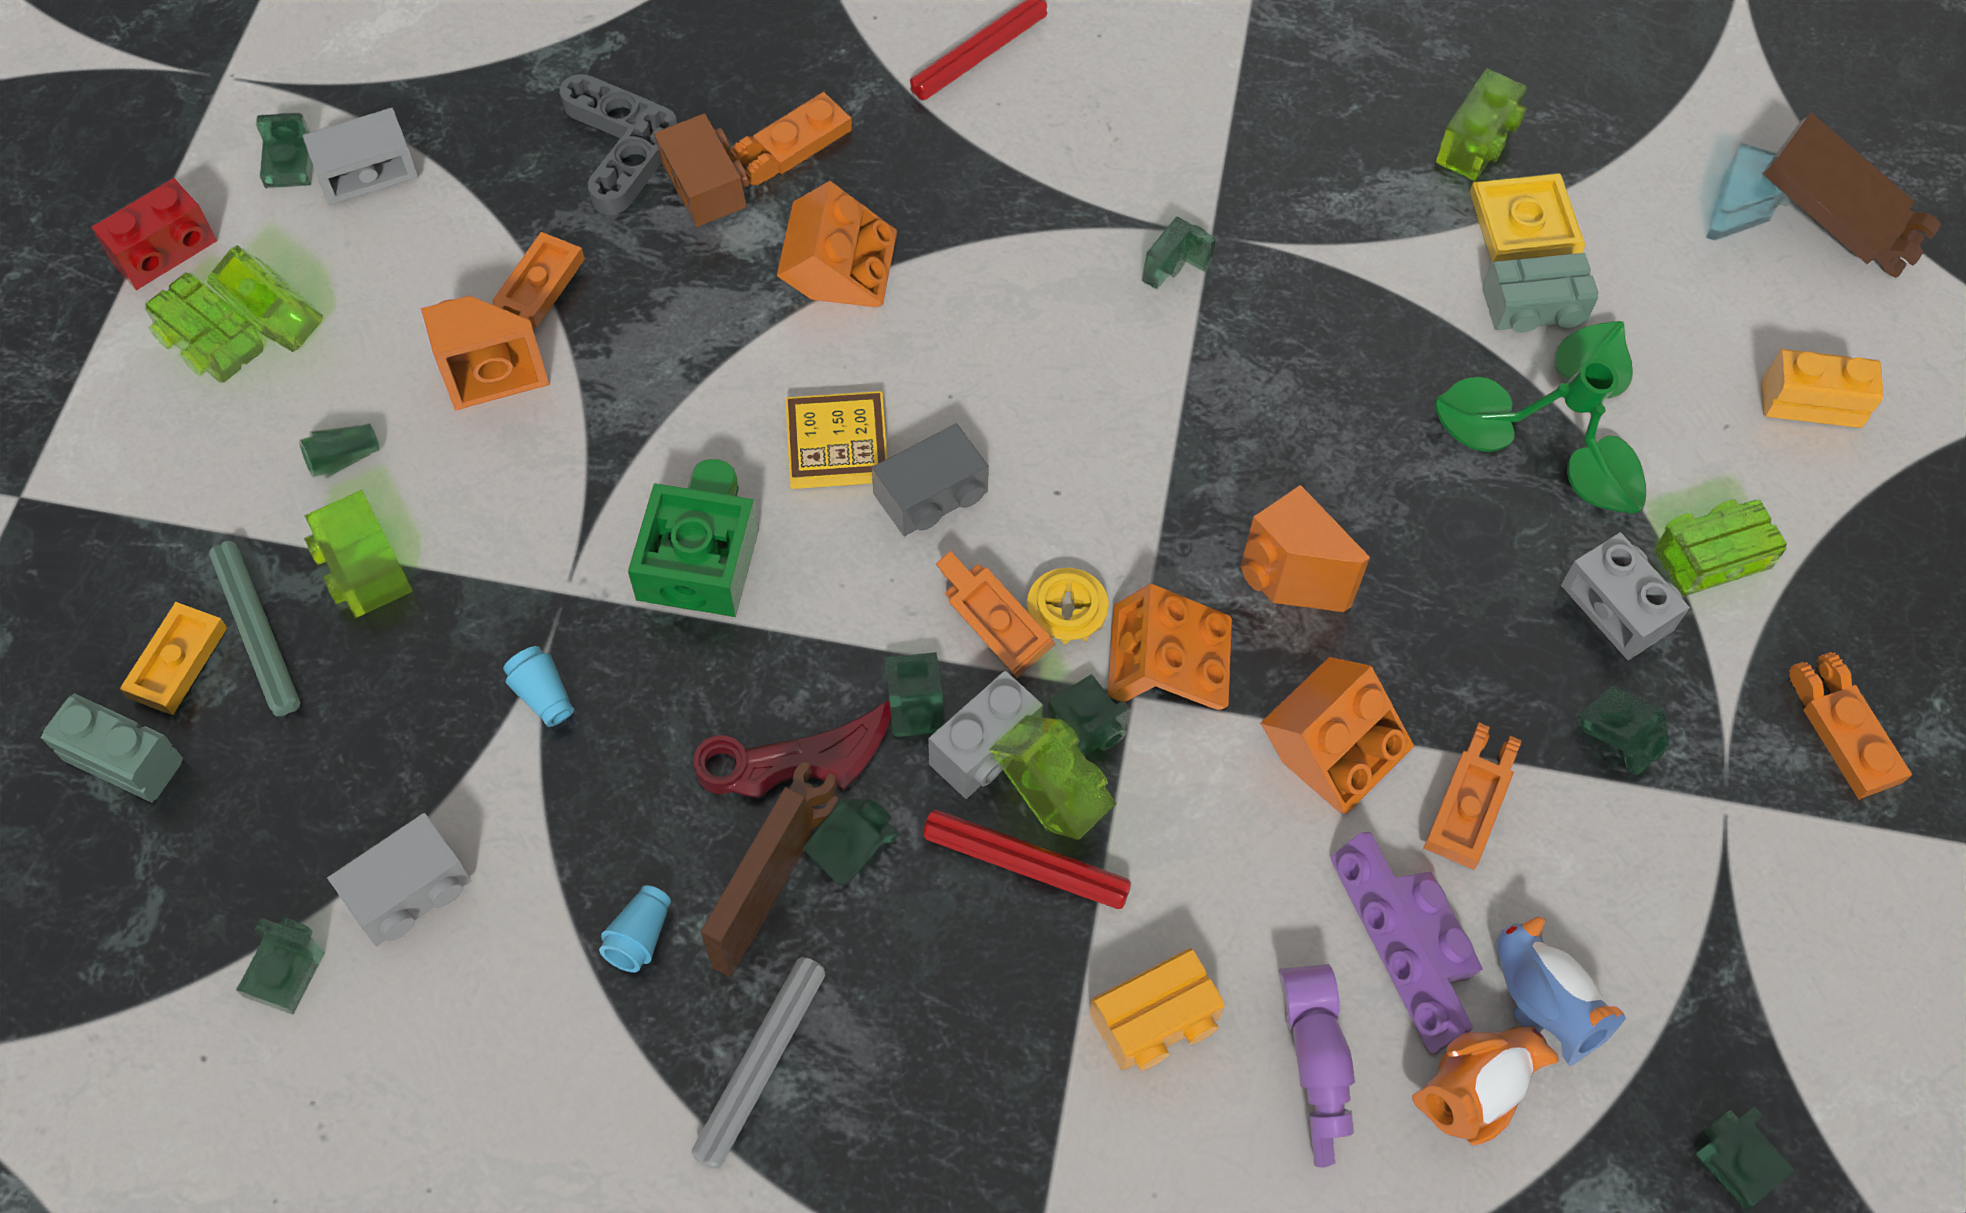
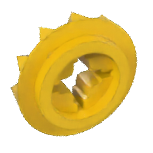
M1058 568L1044 573L1033 583L1028 593L1027 609L1028 613L1049 636L1060 639L1066 645L1071 640L1083 639L1086 642L1091 634L1098 629L1102 630L1108 614L1109 601L1105 588L1093 575L1076 568ZM1066 592H1071L1070 599H1073V606L1081 608L1074 609L1069 620H1064L1065 616H1062L1061 608L1053 607L1062 605Z

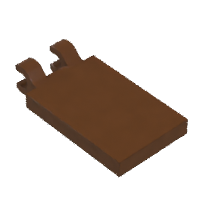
M1812 112L1799 122L1762 173L1863 262L1868 264L1876 259L1881 263L1885 272L1895 278L1901 275L1907 265L1899 257L1904 258L1909 264L1914 266L1924 253L1920 247L1924 237L1917 230L1922 231L1931 239L1941 227V223L1935 216L1928 213L1911 211L1910 209L1915 201Z
M804 761L796 768L791 787L789 789L784 788L701 930L712 968L731 978L812 838L811 831L818 826L831 823L838 815L839 801L838 797L835 796L837 788L836 776L829 773L823 785L814 788L809 783L805 784L811 775V766L808 762ZM827 803V805L821 809L812 808L813 806Z

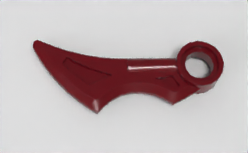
M887 700L861 717L823 733L744 749L743 745L735 738L726 735H715L704 740L694 754L696 778L706 791L714 794L735 792L760 799L776 785L793 779L796 768L805 761L810 763L811 766L809 778L825 780L829 773L836 776L837 787L844 791L861 774L879 748L891 721L894 704L892 701ZM725 753L735 759L736 766L728 775L715 776L707 771V761L713 755Z

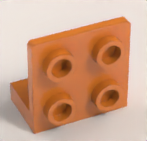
M1152 583L1114 604L1107 697L1125 703L1156 686L1216 710L1226 708L1229 704L1231 617Z

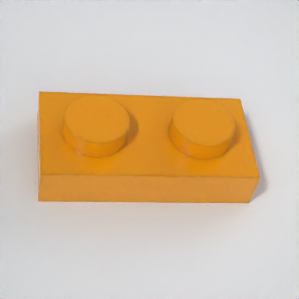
M175 602L120 687L121 692L128 699L173 715L224 635L227 626L219 617Z

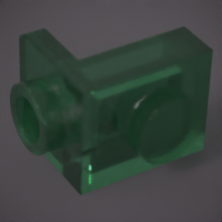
M1614 685L1610 686L1578 715L1581 731L1623 750L1626 769L1635 775H1639L1652 762L1659 760L1669 747L1670 742L1664 709Z
M870 798L865 800L842 799L802 849L839 885H848L881 844L893 843L900 834L889 823L891 820L890 814L876 801Z

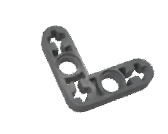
M576 74L570 76L560 86V96L566 114L573 119L620 138L591 175L588 181V191L595 210L606 215L621 213L631 205L662 164L654 133L664 129L661 127L668 128L676 125V116L667 107L590 75ZM624 107L631 110L630 114L623 118L616 119L608 116L609 112L615 108ZM632 154H640L646 157L645 161L637 166H629L622 163L623 159ZM616 186L618 188L617 192L613 191Z

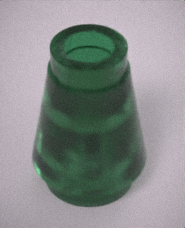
M370 423L361 426L354 425L309 431L310 437L299 440L303 459L313 478L323 474L326 478H329L370 456V454L380 451L377 437Z

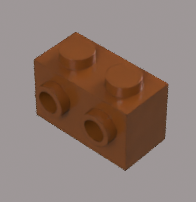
M705 113L654 133L661 163L696 227L747 207L743 188L748 187L749 182L745 170L739 160L731 161L728 156L731 154L730 146L721 128L714 130Z

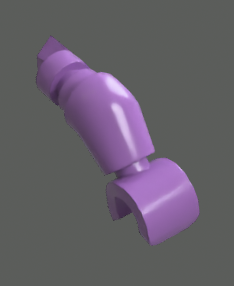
M1329 964L1279 969L1286 999L1287 1011L1285 1019L1289 1029L1294 1034L1300 1086L1307 1088L1308 1104L1315 1105L1316 1111L1309 1114L1314 1166L1325 1168L1335 1164L1333 1138L1354 1134L1352 1111L1346 1110L1344 1103L1351 1101L1349 1085L1355 1083L1351 1050L1337 1021L1340 1013L1338 986L1333 969Z

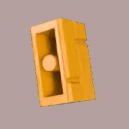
M1780 349L1773 360V365H1770L1763 376V415L1771 418L1862 428L1870 418L1871 412H1874L1883 400L1881 362L1862 357L1852 358L1850 356L1811 351Z
M1188 948L1092 998L1089 1013L1101 1037L1106 1041L1107 1047L1118 1067L1124 1071L1136 1064L1140 1071H1144L1166 1059L1170 1054L1167 1047L1186 1038L1189 1045H1193L1216 1032L1219 1028L1216 1021L1220 1020L1225 1005L1224 1000L1212 980L1208 978L1206 970L1194 950Z

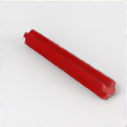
M1023 0L910 79V90L913 95H916L921 101L927 100L1047 16L1046 8L1048 7L1046 1Z
M937 809L930 812L923 828V837L928 841L1115 909H1122L1131 890V881L1128 878Z

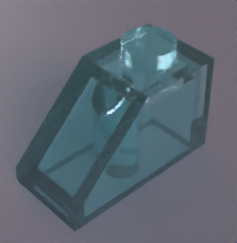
M1740 143L1725 172L1706 238L1718 240L1769 222L1779 204L1787 206L1791 198L1762 174L1777 153Z

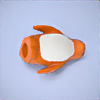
M1533 1026L1513 1027L1498 1032L1463 1033L1447 1046V1052L1444 1053L1440 1060L1438 1073L1428 1084L1412 1095V1100L1445 1134L1467 1139L1470 1145L1483 1144L1494 1139L1509 1125L1518 1103L1525 1096L1532 1074L1542 1067L1559 1062V1056L1547 1044L1545 1037Z

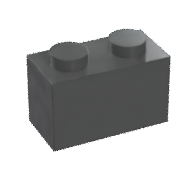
M955 423L873 466V494L903 537L916 530L922 531L931 528L939 522L942 516L959 507L967 508L977 503L988 492L989 466L960 426Z

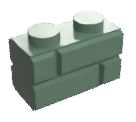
M1577 253L1492 262L1483 283V293L1487 306L1490 307V316L1494 329H1513L1517 333H1525L1543 325L1559 324L1562 328H1572L1584 321H1588L1598 300L1599 292L1593 275H1590L1591 269L1586 254Z
M75 693L67 698L43 730L41 736L45 743L54 749V752L64 762L151 803L159 797L183 760V757L172 747L171 742L165 735L146 726L141 727L138 722Z

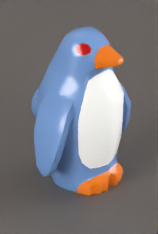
M1538 916L1525 923L1512 924L1502 929L1496 940V946L1508 991L1517 1004L1513 1009V1014L1522 1026H1533L1539 1032L1545 1028L1554 1034L1561 1042L1562 1057L1569 1066L1574 1065L1603 1045L1625 1021V1015L1618 1007L1608 1006L1605 1003L1594 980L1570 954L1550 947L1543 942L1542 933L1545 924L1543 917Z

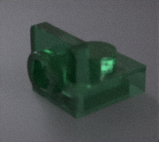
M301 113L258 115L256 126L263 140L260 178L264 187L276 188L311 185L313 164L302 136L310 133L304 116Z
M1176 216L1147 251L1142 282L1157 290L1169 275L1173 278L1176 277L1185 262L1202 271H1206L1211 264L1216 242L1215 238L1209 235L1203 228L1192 225Z
M937 652L886 657L885 665L893 735L900 737L935 733L945 724L943 692Z
M1092 674L1049 699V711L1083 756H1086L1098 747L1101 751L1107 750L1116 745L1126 735L1130 708L1124 701L1115 705Z
M260 918L255 930L263 940L236 991L242 997L294 1015L325 953L311 937L313 930L306 925L289 918H282L279 924Z
M1755 1106L1739 1118L1731 1109L1704 1130L1711 1141L1696 1153L1745 1210L1756 1205L1795 1171L1753 1125L1763 1116Z

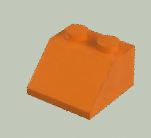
M470 295L458 299L444 300L438 304L421 308L433 355L455 411L550 385L530 320Z
M1299 485L1253 517L1240 568L1247 583L1254 590L1262 591L1272 603L1345 612L1353 605L1370 557L1320 504Z

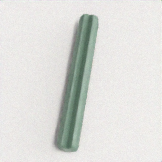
M225 541L221 545L213 546L210 549L209 556L269 709L277 717L297 711L300 707L299 697L240 550L237 548L236 543L232 541Z

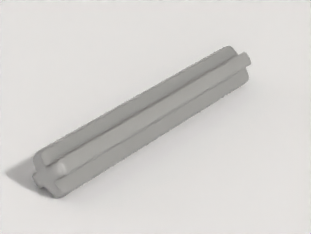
M800 957L794 964L692 1148L693 1157L700 1163L714 1169L722 1166L825 977L824 967L818 962L807 957Z

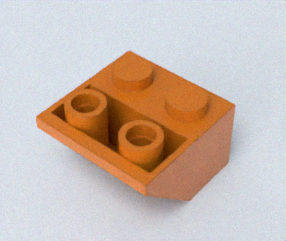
M828 181L793 201L777 277L811 300L877 308L884 303L897 230L833 182Z
M1329 657L1260 723L1282 763L1342 814H1347L1414 747L1373 667Z

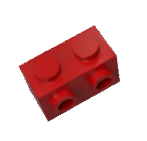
M175 178L91 227L110 261L136 291L217 242L199 204Z

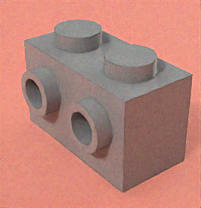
M393 108L302 135L329 205L418 178Z
M1621 532L1576 559L1561 584L1564 590L1627 660H1630L1672 633L1690 608L1684 602L1679 590L1671 583L1666 582L1648 562L1644 552L1639 547L1632 545Z
M1005 670L928 738L929 765L967 799L980 786L984 787L990 784L1000 774L1004 764L1017 752H1024L1038 739L1042 732L1043 704Z
M425 812L327 877L376 947L385 940L392 941L406 934L413 927L417 918L433 907H443L451 903L461 894L463 887L471 882L463 865Z

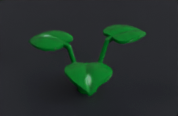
M1623 321L1591 325L1567 336L1555 351L1554 363L1559 375L1568 380V382L1561 383L1556 390L1518 412H1511L1512 400L1509 393L1496 381L1483 377L1463 379L1436 398V413L1442 425L1452 437L1471 449L1493 452L1508 447L1514 440L1515 433L1511 422H1519L1555 400L1564 397L1566 405L1572 411L1591 414L1584 438L1587 447L1574 451L1567 463V475L1573 490L1584 501L1599 508L1629 514H1636L1643 510L1646 502V482L1642 465L1635 451L1627 442L1617 436H1606L1598 442L1595 439L1600 417L1606 412L1602 403L1605 399L1619 396L1626 391L1631 384L1633 376L1632 360L1626 344Z

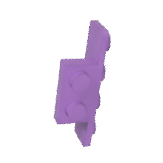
M1359 833L1331 856V862L1427 1050L1431 1054L1441 1052L1458 1036L1471 1032L1473 1029L1451 983L1468 980L1482 971L1483 968L1473 951L1471 941L1459 925L1446 900L1443 889L1435 880L1432 872L1395 878L1372 833Z

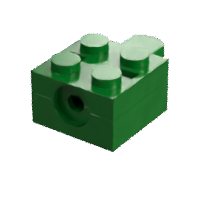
M708 459L697 463L692 471L688 488L653 484L628 568L636 601L736 617L759 528L754 499L737 497L739 491L737 476L734 468L727 462L719 459Z

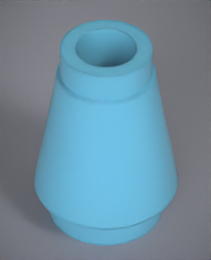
M532 646L514 655L504 665L503 670L508 676L505 681L506 684L540 719H543L547 727L561 723L574 712L551 654L543 653L539 646Z
M643 886L639 893L635 895L601 934L603 943L599 951L603 958L615 967L627 972H638L642 964L650 963L667 915V909L671 904L669 896L656 887Z

